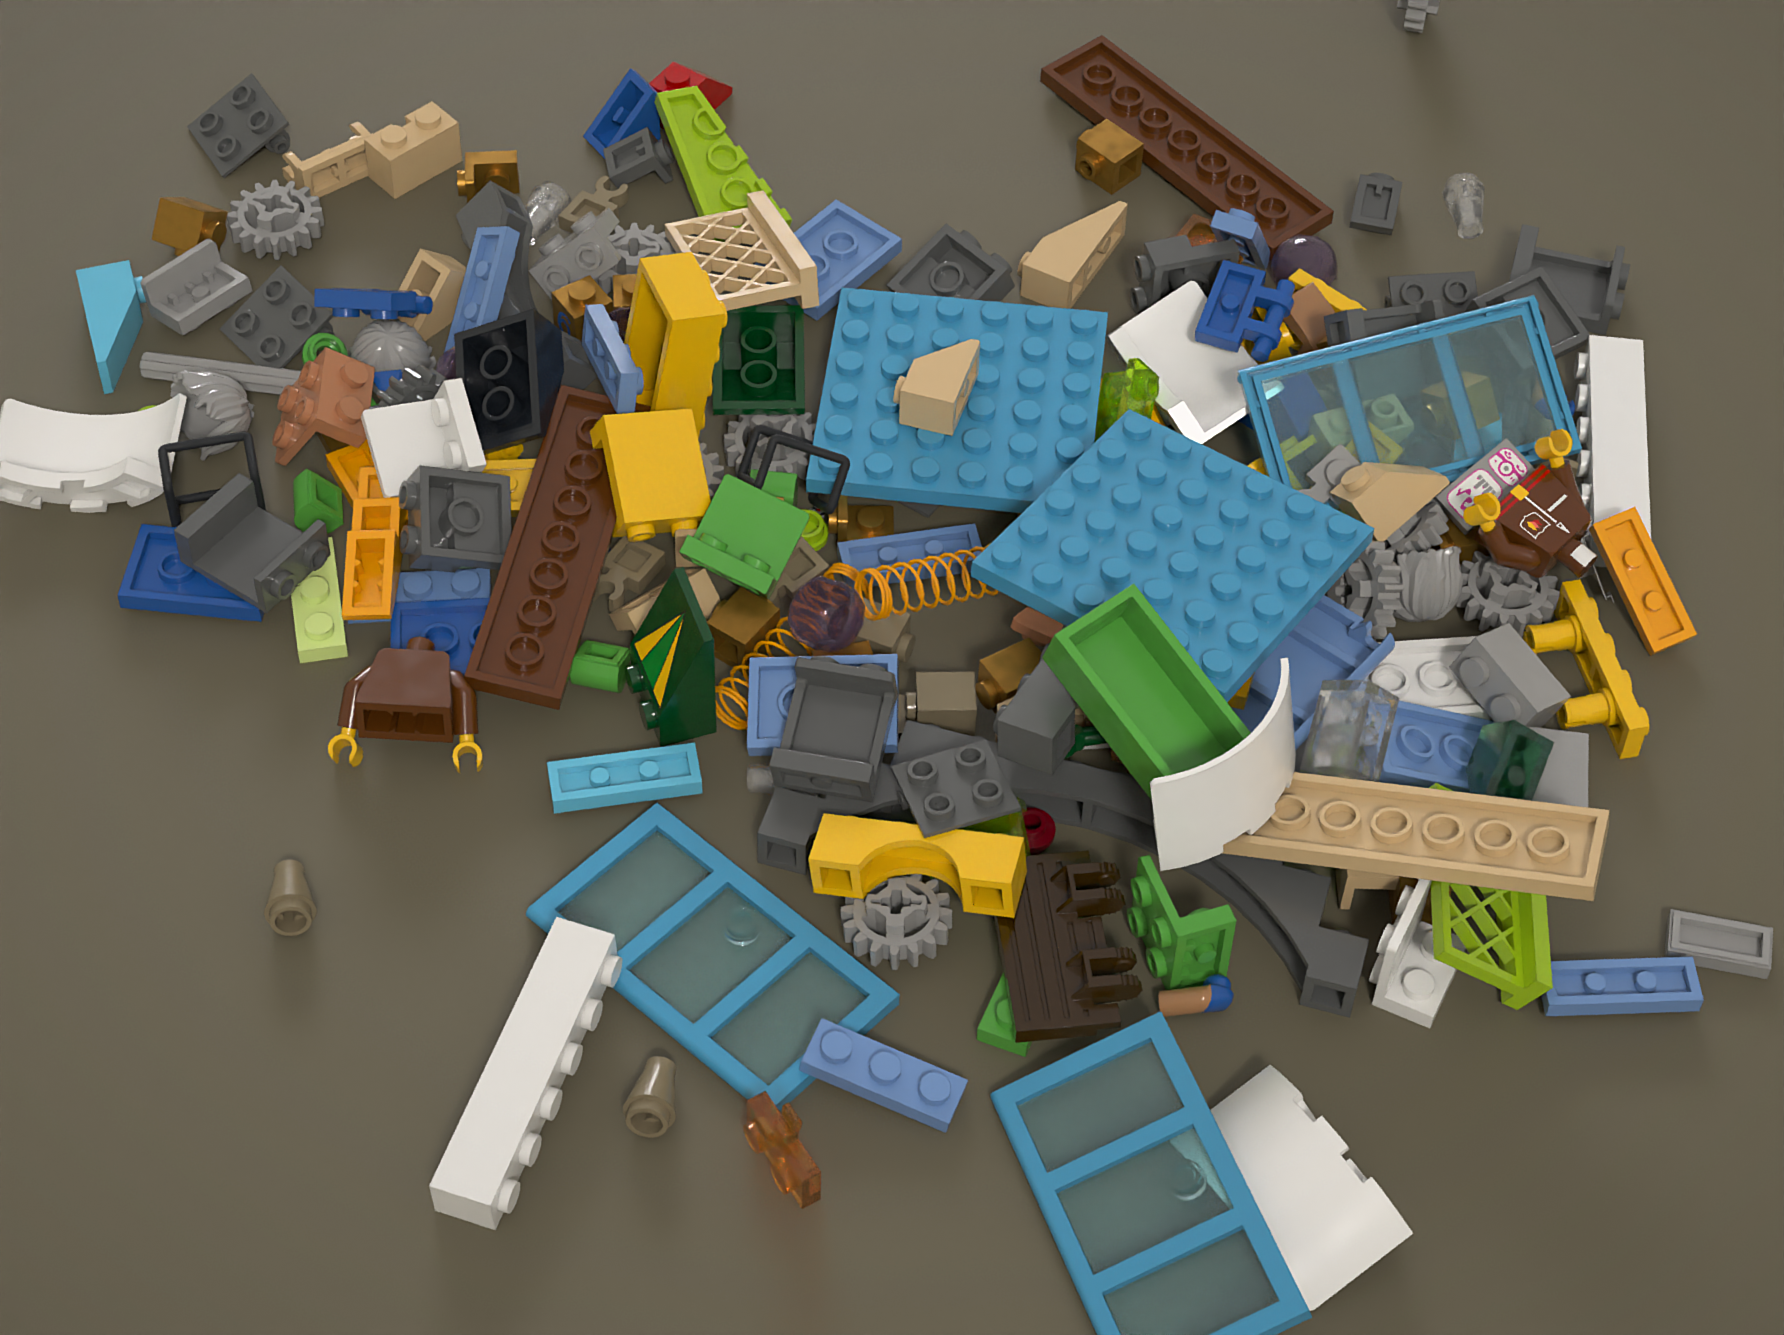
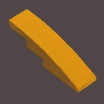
M360 467L358 498L353 501L352 530L347 531L342 603L343 620L392 619L402 561V553L399 546L400 534L403 526L406 525L407 510L399 507V497H383L375 467Z

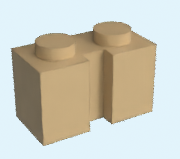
M433 101L406 115V125L403 127L390 124L364 139L369 178L394 199L462 161L459 123Z

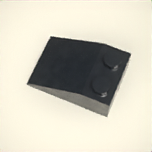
M533 308L455 333L456 379L462 378L484 455L545 437L564 373L562 330Z

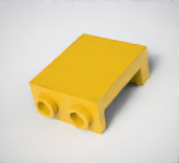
M692 408L603 415L590 430L593 449L603 448L617 516L613 537L627 536L630 542H640L655 537L657 533L671 532L672 537H675V531L678 529H698L711 500Z

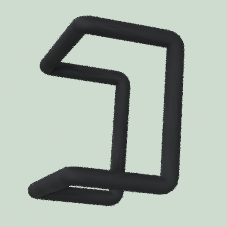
M765 425L755 426L751 431L739 467L738 479L761 490L777 444L839 463L841 465L828 503L818 498L819 493L810 492L808 500L812 505L827 514H832L837 507L850 468L848 457L814 446L811 440ZM762 434L770 437L754 480L747 475L759 436Z
M241 431L160 446L158 449L159 465L172 527H178L182 523L179 505L209 500L220 489L175 496L168 453L244 441L250 479L254 482L258 507L266 511L253 437L249 432Z

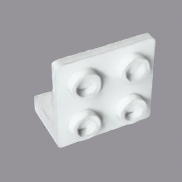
M462 378L443 381L434 399L364 410L361 415L384 498L399 497L402 482L407 481L419 465L482 473L487 465Z
M1419 879L1415 888L1406 885L1401 894L1395 914L1398 916L1394 925L1387 924L1376 951L1379 953V956L1372 969L1369 982L1377 984L1372 1005L1430 1029L1457 969L1434 959L1432 925L1421 921L1432 880ZM1451 933L1452 947L1466 952V947L1459 937Z

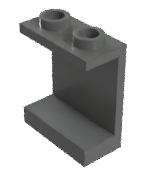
M240 473L174 529L179 557L182 563L266 614L281 600L287 599L293 593L295 587L312 571L320 569L331 555L326 524L318 519L302 533L258 507L254 482Z

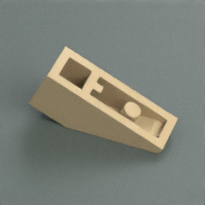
M1118 201L1043 237L1032 252L1027 251L1023 255L1019 263L1017 273L1021 277L1020 296L1047 307L1071 309L1125 235L1128 203Z

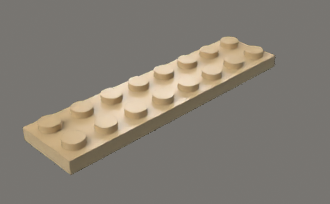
M1294 772L1290 787H1285L1275 803V813L1252 835L1244 832L1234 840L1224 844L1223 853L1594 901L1609 827V810Z

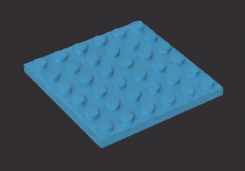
M841 287L812 445L848 457L850 468L841 495L1023 513L1094 444L1108 312ZM970 339L979 340V374L953 436L899 424L900 404H896L893 401L894 390L900 376H907L913 360ZM810 455L806 477V492L831 494L841 464Z
M1129 409L972 561L971 577L1065 626L1072 624L1130 585L1135 584L1226 702H1228L1370 545L1374 528Z

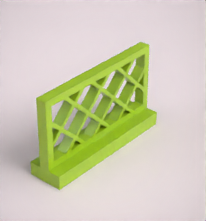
M1438 783L1429 787L1431 789L1452 791ZM1431 881L1434 959L1501 989L1502 1004L1519 1010L1553 988L1546 895L1477 886L1486 898L1480 902L1469 885ZM1449 885L1467 909L1465 913L1462 914L1449 896ZM1488 904L1496 913L1497 925L1484 908ZM1469 916L1473 918L1489 942L1484 945L1481 943L1466 921V918ZM1451 928H1453L1470 954L1452 947ZM1491 946L1499 956V967L1487 951Z

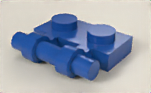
M1223 260L1196 327L1195 341L1238 353L1242 340H1251L1254 342L1251 356L1257 361L1266 362L1271 350L1278 347L1282 336L1280 326L1283 319L1290 315L1294 305L1292 295L1295 290V284L1289 280L1282 279L1279 280L1276 290L1264 287L1266 271ZM1255 307L1264 308L1267 311L1263 322L1251 319Z
M315 289L314 307L332 308V316L360 317L361 310L365 315H370L371 319H398V316L414 318L417 314H430L433 308L431 297L418 296L415 291Z

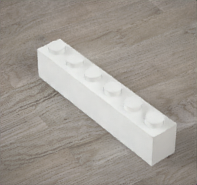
M1589 335L1585 352L1577 353L1574 366V378L1581 379V384H1578L1576 390L1575 411L1582 412V417L1578 418L1576 430L1580 443L1583 444V450L1580 451L1577 458L1579 466L1576 476L1584 478V484H1580L1579 492L1586 510L1590 513L1592 519L1587 528L1589 535L1584 536L1588 549L1598 556L1594 565L1606 567L1589 531L1592 524L1636 507L1651 538L1643 340ZM1582 537V539H1581L1580 542L1585 545L1584 540H1583V537Z
M556 917L429 1185L435 1211L496 1230L503 1213L510 1214L514 1209L520 1193V1182L518 1180L525 1165L531 1167L535 1163L541 1147L542 1138L539 1134L546 1119L552 1121L557 1115L562 1100V1090L560 1088L567 1074L571 1076L575 1074L582 1057L583 1046L581 1042L587 1030L594 1031L600 1020L603 1008L601 998L607 986L613 988L619 978L622 969V957L617 955L615 934Z

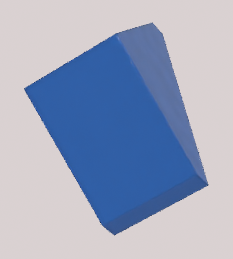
M630 68L583 137L604 159V148L646 127L649 128L657 140H660V116L654 103L658 92L635 70Z

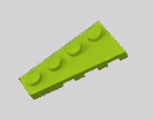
M698 86L657 93L654 103L698 217L747 208V193L764 190L790 227L792 222L791 216L785 208L780 209L771 197V188L763 178L759 179L747 163L748 156L740 145L735 146L725 132V124ZM737 225V226H732V227H733V228H740L742 225ZM714 238V239H713V240H715V241H721V242H725V241H726V240L717 239V238Z

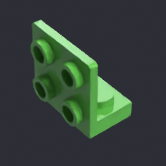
M726 474L694 537L687 535L679 552L684 559L746 590L770 599L809 522L810 516L807 512L730 474Z
M1150 855L1139 857L1136 877L1131 879L1133 901L1132 907L1127 909V920L1135 938L1141 937L1146 946V960L1151 975L1155 979L1160 978L1166 990L1203 986L1204 980L1214 974L1227 977L1237 921L1229 904L1213 909L1200 908L1192 911L1187 916L1179 917Z

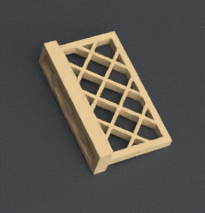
M764 190L747 193V208L664 224L665 235L676 253L692 252L700 268L706 270L710 279V286L717 299L723 301L726 311L791 297L796 299L802 309L819 306L817 266ZM742 225L740 228H733V227H732V226ZM714 238H717V239H723V240H726V241H725V242H721V241H715V240H713V239H714ZM741 243H744V244H749V245H753V246H752V247H747V246H742V245H740V244H741ZM699 252H704V253H709L710 255H709V256H706V255H701V254H697V253H699ZM726 257H730V258H736V259H738V260H737V261H733V260H727V259H725V258H726ZM754 262H757V263H762V264H767V265L764 267V266L754 265L753 263H754ZM711 271H716V272H721V273H724V274H722V275H717V274H712V273H710V272H711ZM739 276H742V277H747V278H752V279H751L750 281H748V280L738 279V277H739ZM768 281V282H773V283H777V284L769 285V284H765V283ZM724 290H725V291L734 292V293H729V294L720 295Z

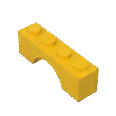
M825 813L822 816L808 858L814 893L864 899L873 888L889 878L907 874H922L938 878L950 885L958 894L964 912L1010 918L1015 917L1027 873L1024 837L955 829L924 838L917 824Z

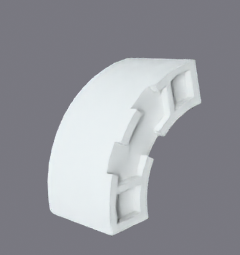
M1189 281L1108 334L1105 340L1134 383L1139 382L1142 386L1147 384L1153 392L1152 399L1166 425L1171 424L1176 432L1202 444L1248 414L1242 388L1237 381L1238 370L1257 366L1258 364L1242 345L1238 353L1195 341V330L1207 302V297L1195 281ZM1278 381L1262 385L1267 401L1285 389L1281 382Z
M178 393L172 399L155 407L137 412L113 415L60 412L29 405L14 399H7L2 404L0 411V501L34 509H41L42 502L70 504L71 512L96 513L106 512L107 506L110 503L127 501L128 505L134 507L158 497L164 492L158 449L164 444L178 442L187 397ZM175 452L168 453L170 472L172 471Z
M1288 658L1280 659L1281 678L1276 698L1262 722L1249 736L1223 755L1203 765L1173 775L1158 777L1150 782L1160 871L1192 865L1223 853L1224 844L1234 840L1244 832L1252 835L1275 813V803L1285 787H1290L1295 770L1296 752Z
M1272 1065L1267 1066L1210 1110L1310 1311L1315 1310L1413 1234L1373 1177L1367 1179L1350 1158L1345 1161L1341 1156L1349 1150V1147L1323 1116L1316 1120L1303 1101L1301 1092ZM1195 1128L1174 1137L1171 1141L1174 1149L1202 1177L1229 1210L1232 1209L1233 1206Z

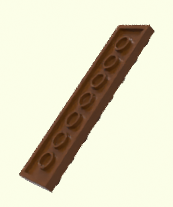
M1103 35L1041 68L1040 82L1094 124L1098 125L1105 119H1108L1144 143L1142 161L1212 216H1214L1216 210L1229 213L1230 208L1243 210L1255 216L1254 222L1259 224L1270 249V261L1332 224L1334 211Z
M565 385L560 387L548 430L543 438L464 678L473 690L560 710L572 671L573 661L587 623L617 520L603 448L593 449L590 430L603 415L617 414L606 395ZM636 403L635 413L650 412L651 406Z

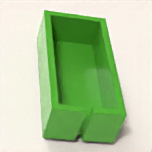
M1135 584L1130 585L1054 634L1042 657L1151 800L1150 782L1153 779L1184 772L1203 765L1223 755L1251 734Z

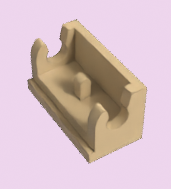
M360 122L350 124L349 127L356 135L349 138V141L331 149L328 148L309 159L301 161L292 151H289L282 155L286 163L289 164L282 168L283 176L288 182L295 181L296 190L307 186L310 188L311 196H318L319 198L369 176L364 139L372 134Z

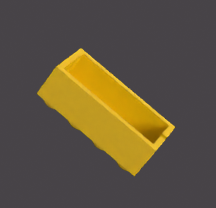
M692 252L639 259L624 344L629 345L631 358L635 366L640 367L643 373V392L641 395L636 396V403L651 406L650 411L692 408L699 439L700 430H703L705 427L704 411L707 397H710L712 394L711 378L714 364L720 358L719 341L722 328H725L727 325V311L723 301L718 300L713 292L708 273L700 268Z

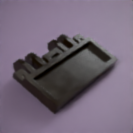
M1089 850L1026 856L1027 873L1015 917L994 916L1015 1043L1096 1036L1099 1029L1121 1028L1118 1003L1111 1002L1138 998L1143 989L1137 975H1121L1123 972L1127 973V971L1132 970L1137 964L1136 954H1134L1132 948L1122 946L1120 948H1107L1101 916L1105 914L1110 915L1111 913L1116 914L1126 905L1124 895H1122L1120 889H1105L1106 887L1116 885L1117 881L1121 879L1119 869L1111 861H1104L1103 863L1091 862Z

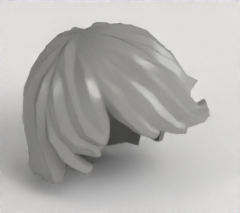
M389 319L373 321L361 330L354 340V345L348 349L350 351L349 357L375 367V372L401 370L403 372L404 368L407 367L415 372L419 365H423L429 370L433 369L436 365L434 355L430 357L432 347L427 346L422 336L418 334L414 327H410L406 322H401L399 319L395 321ZM373 381L372 390L377 393L379 390Z
M184 370L183 372L173 374L174 382L171 384L170 396L173 398L180 393L187 397L180 432L185 433L190 440L241 431L247 432L251 421L250 409L248 407L249 401L247 400L245 390L238 382L226 375L208 371L188 372ZM238 442L200 448V459L205 461L207 456L232 449Z
M1451 546L1437 551L1429 548L1427 552L1413 550L1408 554H1398V564L1394 561L1391 564L1401 566L1402 570L1396 577V580L1404 585V590L1400 592V598H1397L1402 604V610H1394L1393 616L1406 622L1435 621L1443 618L1452 610L1458 602L1463 585L1459 563L1461 548Z

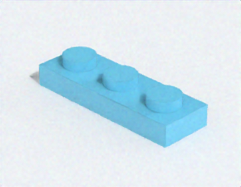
M695 742L547 762L554 814L703 793Z

